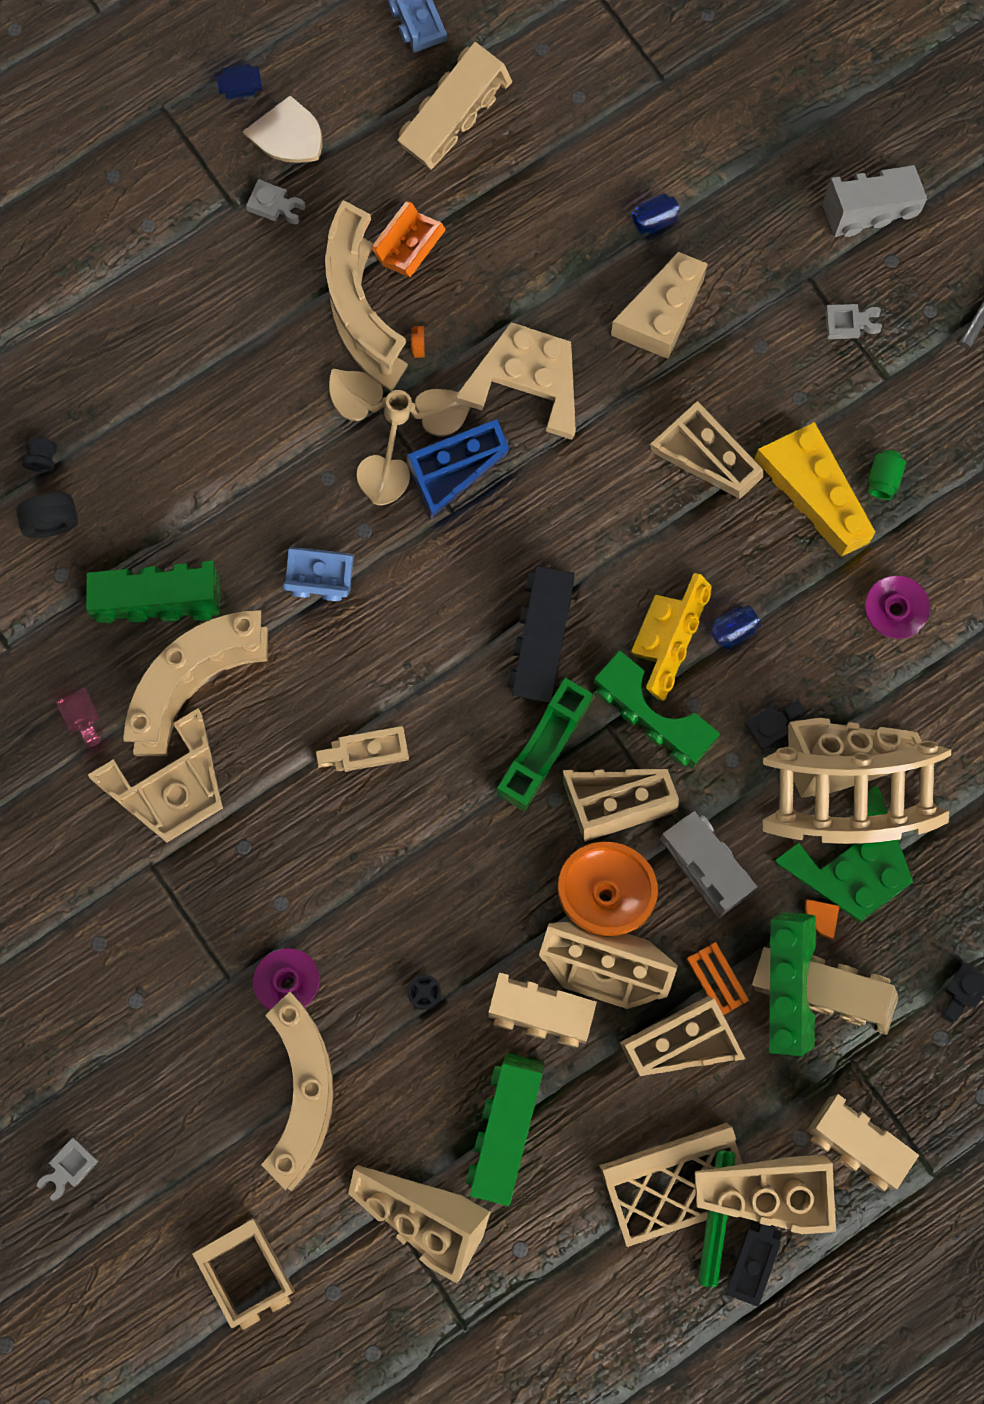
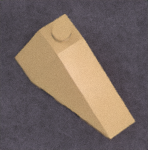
M825 718L792 721L788 725L789 747L796 749L797 752L807 754L852 756L856 753L877 755L906 749L921 742L918 732L880 727L878 730L859 728V723L849 722L847 726L831 724L830 719ZM793 772V780L801 798L815 796L816 774ZM891 773L868 775V781L890 775ZM829 775V794L854 786V776Z
M825 1155L787 1157L695 1171L696 1206L698 1208L758 1221L760 1224L789 1229L791 1232L799 1234L836 1232L833 1163Z
M359 1165L353 1170L348 1194L377 1221L385 1220L399 1233L396 1238L403 1245L408 1241L422 1254L419 1259L427 1267L458 1283L484 1236L490 1211L462 1195Z

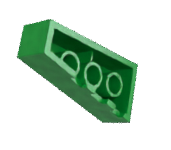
M213 561L202 562V568L198 569L189 567L187 563L174 564V568L167 572L155 566L143 567V569L139 570V574L132 575V571L127 569L87 573L86 611L91 619H95L96 622L112 623L115 621V618H128V621L145 622L147 617H160L162 621H178L180 617L193 616L194 620L199 621L211 620L212 616H220V577Z
M506 1052L502 1067L495 1065L490 1085L497 1088L494 1100L488 1098L486 1100L482 1118L488 1120L485 1133L479 1131L474 1152L480 1153L477 1166L470 1165L466 1181L467 1185L472 1186L471 1197L510 1207L545 1062Z

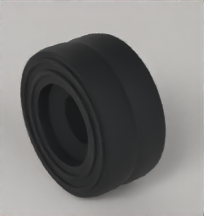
M48 493L24 500L16 508L20 531L22 535L29 538H45L59 535L73 529L78 524L74 500L71 495L66 493Z

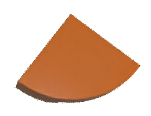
M413 326L411 328L412 356L414 358H425L424 326Z
M806 900L805 913L816 915V931L821 936L833 940L839 906Z

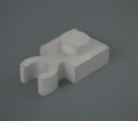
M258 179L246 207L248 212L275 222L279 214H281L289 223L298 224L299 216L292 214L290 211L293 208L305 210V202L297 197L286 199L288 195L286 189Z
M858 304L827 305L825 309L827 339L859 338L861 334L860 329L869 334L879 333L882 329V324H873L869 321V318L879 317L881 308L870 307L865 312H859Z
M72 1137L49 1163L56 1171L53 1174L43 1176L38 1181L37 1187L42 1189L48 1182H54L56 1190L50 1196V1199L55 1201L63 1195L67 1181L73 1187H76L99 1160L77 1139Z

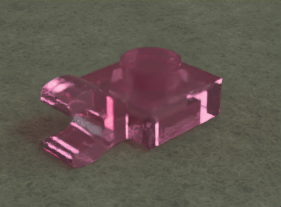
M86 688L56 701L71 733L80 730L89 748L101 743L92 724L101 718Z

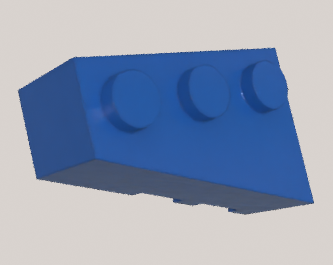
M497 419L407 455V464L430 519L507 455L509 447Z

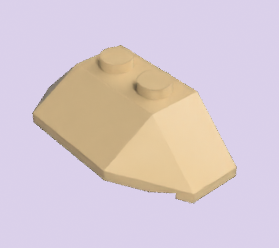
M573 921L549 923L539 953L541 959L546 962L550 971L563 988L626 1009L646 1004L655 999L668 997L678 967L677 964L649 940L628 933L618 936L597 935L580 928Z

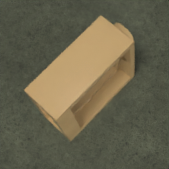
M257 1219L248 1221L192 1254L231 1328L240 1325L241 1329L244 1330L261 1320L258 1313L270 1307L274 1313L291 1303L288 1296L293 1294L295 1290ZM254 1236L282 1290L238 1314L210 1261Z

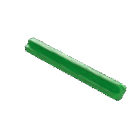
M718 1150L714 1168L734 1166L735 1153L729 1150ZM708 1210L698 1281L702 1286L716 1287L718 1285L728 1215Z

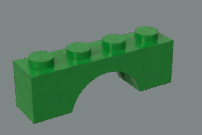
M619 650L594 679L593 687L596 689L594 691L595 694L606 704L612 702L621 709L619 713L628 723L632 725L637 723L645 729L646 732L644 734L652 743L657 746L663 744L671 751L669 755L676 763L682 767L688 765L693 769L718 740L720 733L696 713L680 719H670L652 711L646 704L641 690L645 671Z
M567 678L563 680L529 742L513 761L497 787V796L522 811H526L591 705L593 693Z
M783 912L771 919L769 1053L802 1057L814 1048L815 1014L811 1012L808 1004L807 976L810 960L816 948V915Z

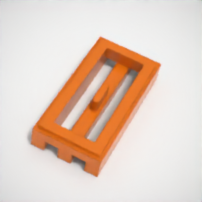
M716 942L686 959L705 994L715 998L723 1015L749 1001ZM713 953L736 993L738 1000L734 1001L708 954ZM699 959L703 960L727 1002V1006L722 1007L697 963Z

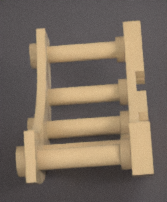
M343 200L329 230L325 255L326 278L333 318L338 333L355 362L376 382L393 391L408 367L406 362L398 358L399 353L406 344V338L386 325L375 311L373 312L365 298L362 289V277L374 243L364 239L363 236L371 221V215Z
M261 610L228 614L198 625L177 638L153 661L135 690L125 722L123 741L134 742L133 754L135 756H168L169 741L174 727L173 723L176 722L178 717L177 714L185 701L204 685L210 677L224 669L228 670L243 664L267 661L268 629L267 627H261Z
M921 741L917 745L906 749L877 755L856 753L852 756H825L797 752L796 749L790 747L779 748L777 752L763 758V765L780 769V809L763 819V832L797 840H803V834L822 836V843L849 844L901 839L902 832L916 829V833L919 835L937 829L949 823V810L936 807V804L933 803L934 763L951 756V749L938 746V743L934 741ZM921 767L920 802L904 809L905 771ZM793 772L816 774L815 815L797 813L793 810ZM891 773L890 812L883 815L867 816L868 775ZM829 775L854 776L853 816L846 818L829 816Z
M289 992L265 1016L281 1036L289 1055L293 1073V1102L286 1128L278 1144L261 1165L284 1190L288 1188L292 1191L315 1162L328 1132L333 1106V1075L330 1059L316 1024L301 1003Z

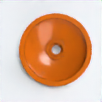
M596 842L578 849L566 860L558 879V896L567 916L580 928L597 935L618 936L637 929L650 917L657 901L658 884L652 867L637 851L619 843ZM608 895L611 900L603 901L600 896Z

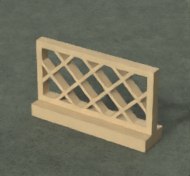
M724 1123L599 1165L626 1247L707 1220L708 1210L699 1213L689 1208L696 1194L695 1183L678 1174L684 1162L690 1160L702 1164L701 1170L713 1169L715 1166L711 1165V1162L716 1152L726 1148L735 1153V1165L743 1164L735 1142L736 1137L732 1126ZM708 1155L706 1161L699 1159V1157ZM677 1165L674 1172L666 1169ZM662 1171L671 1176L663 1194L646 1186L652 1173ZM644 1176L641 1183L634 1180ZM676 1179L692 1187L684 1205L667 1197ZM630 1182L639 1187L631 1205L618 1199L614 1186ZM644 1190L660 1198L652 1216L635 1208ZM665 1201L681 1208L676 1221L669 1224L657 1219ZM621 1206L628 1209L625 1217L623 1215ZM633 1212L649 1219L644 1232L630 1236L627 1223ZM686 1212L693 1214L690 1217L684 1218ZM654 1222L661 1225L660 1227L652 1229Z

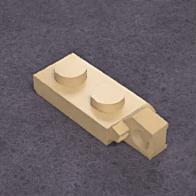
M403 726L339 737V740L331 742V749L316 751L319 768L335 766L336 771L344 770L345 772L409 760Z

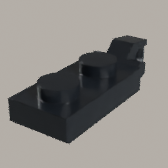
M752 1221L742 1243L725 1292L726 1295L759 1307L781 1244L780 1237L782 1232L775 1230L776 1226H768Z

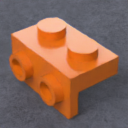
M406 201L372 245V250L384 267L411 277L446 229L440 221L418 213L413 203Z

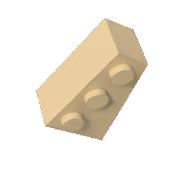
M668 769L625 770V772H605V770L573 772V770H563V784L584 842L678 812L679 798Z
M709 996L619 1042L634 1072L639 1076L745 1059L715 998Z

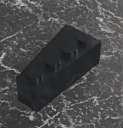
M536 566L535 573L529 572L526 591L531 592L529 605L523 604L520 623L525 624L523 637L517 636L513 654L514 656H519L517 669L511 668L507 686L508 688H513V696L545 702L552 700L560 651L565 634V625L571 603V593L576 577L575 573Z

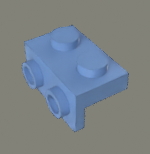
M388 0L392 16H398L401 25H399L401 38L404 43L409 42L413 53L447 41L446 30L433 0Z
M290 547L288 549L286 581L283 583V590L291 591V595L295 597H310V593L323 595L325 600L341 601L342 597H347L351 591L354 554Z

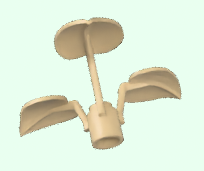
M332 369L329 382L331 401L336 411L344 418L360 421L367 416L369 410L376 413L385 407L384 416L391 423L386 458L372 455L361 461L357 469V483L373 504L386 505L392 503L405 492L410 480L408 465L402 460H391L397 425L405 423L411 412L415 419H422V426L429 434L446 437L453 435L462 427L471 407L455 402L459 392L445 389L426 390L417 396L415 403H412L409 394L402 390L392 391L388 394L387 398L384 397L382 399V386L367 373Z

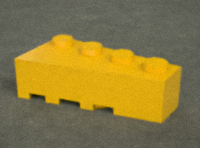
M815 422L758 449L754 461L772 478V482L789 496L801 514L804 513L811 520L814 528L841 557L870 543L876 532Z

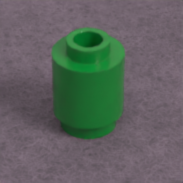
M884 450L883 453L875 455L867 482L870 495L884 500L893 499L894 494L899 490L906 466V461L901 458L902 455L893 450Z

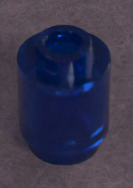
M250 64L221 68L222 75H216L219 94L226 93V99L255 95V92L262 91L258 66L251 67Z
M663 193L637 205V209L632 211L631 214L640 234L646 232L652 234L677 222V214L680 213V208L673 196L669 197L666 193Z
M746 605L743 608L738 606L712 622L713 629L710 630V633L719 647L723 645L725 648L730 649L756 634V630L761 627V623L751 606Z

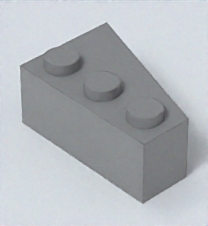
M915 165L881 170L879 172L880 176L867 178L865 173H859L854 176L855 180L842 182L840 176L832 177L822 206L834 237L845 235V237L854 236L860 233L862 229L871 226L881 228L888 225L892 220L901 217L903 219H911L919 215L925 205L927 196Z
M694 811L664 832L660 840L719 919L750 897L758 886L734 859L727 845L724 842H720L712 833L714 829L707 818L703 815L699 817Z

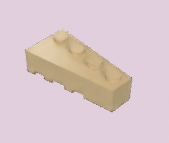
M474 42L470 48L466 47L460 53L457 59L458 63L451 72H446L441 77L438 83L439 88L431 97L428 96L422 101L417 116L413 121L406 122L399 132L400 137L397 141L402 148L430 170L457 143L458 136L456 134L459 131L465 132L469 130L476 122L477 111L481 107L488 109L495 102L496 97L494 95L499 87L502 86L506 90L513 82L504 63L477 42Z
M764 947L752 986L756 991L770 995V948ZM812 955L807 976L809 1008L826 1015H833L834 1011L840 1012L839 1016L858 1026H861V1024L865 1025L866 1021L876 1024V1032L887 1035L899 998L895 986L890 984L891 980L877 974H871L870 978L857 975V969L843 964H838V968L825 965L824 959Z

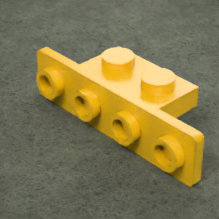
M693 574L682 601L659 595L654 596L631 653L635 657L656 662L646 689L658 700L665 701L668 692L673 688L675 675L680 663L686 657L688 644L693 633L698 628L703 608L709 602L712 586L701 574Z

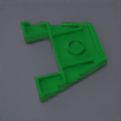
M877 785L868 791L867 816L888 813ZM898 839L883 842L856 843L821 870L800 843L774 861L779 868L795 876L798 881L807 887H811L833 905L839 906L840 910L859 923L913 883Z

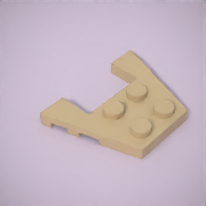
M511 322L459 391L455 402L483 410L492 381L554 402L545 431L572 440L576 428L571 342Z
M199 708L173 723L190 752L137 785L130 787L114 759L88 774L89 778L166 843L223 809L203 716Z

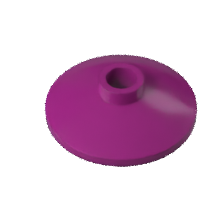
M889 576L879 580L870 589L865 601V612L869 623L877 632L889 638L904 639L915 635L924 627L930 614V601L925 590L916 581L905 576ZM893 605L898 606L901 614H892L890 607Z
M291 948L280 949L267 955L257 966L253 977L255 995L259 1002L268 1010H271L289 992L295 996L304 1008L314 999L320 984L319 971L313 959L306 953ZM286 981H294V985L292 988H283V985Z

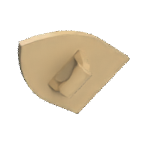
M291 96L287 97L242 131L264 153L277 160L296 163L318 160L321 154L322 132L317 120Z

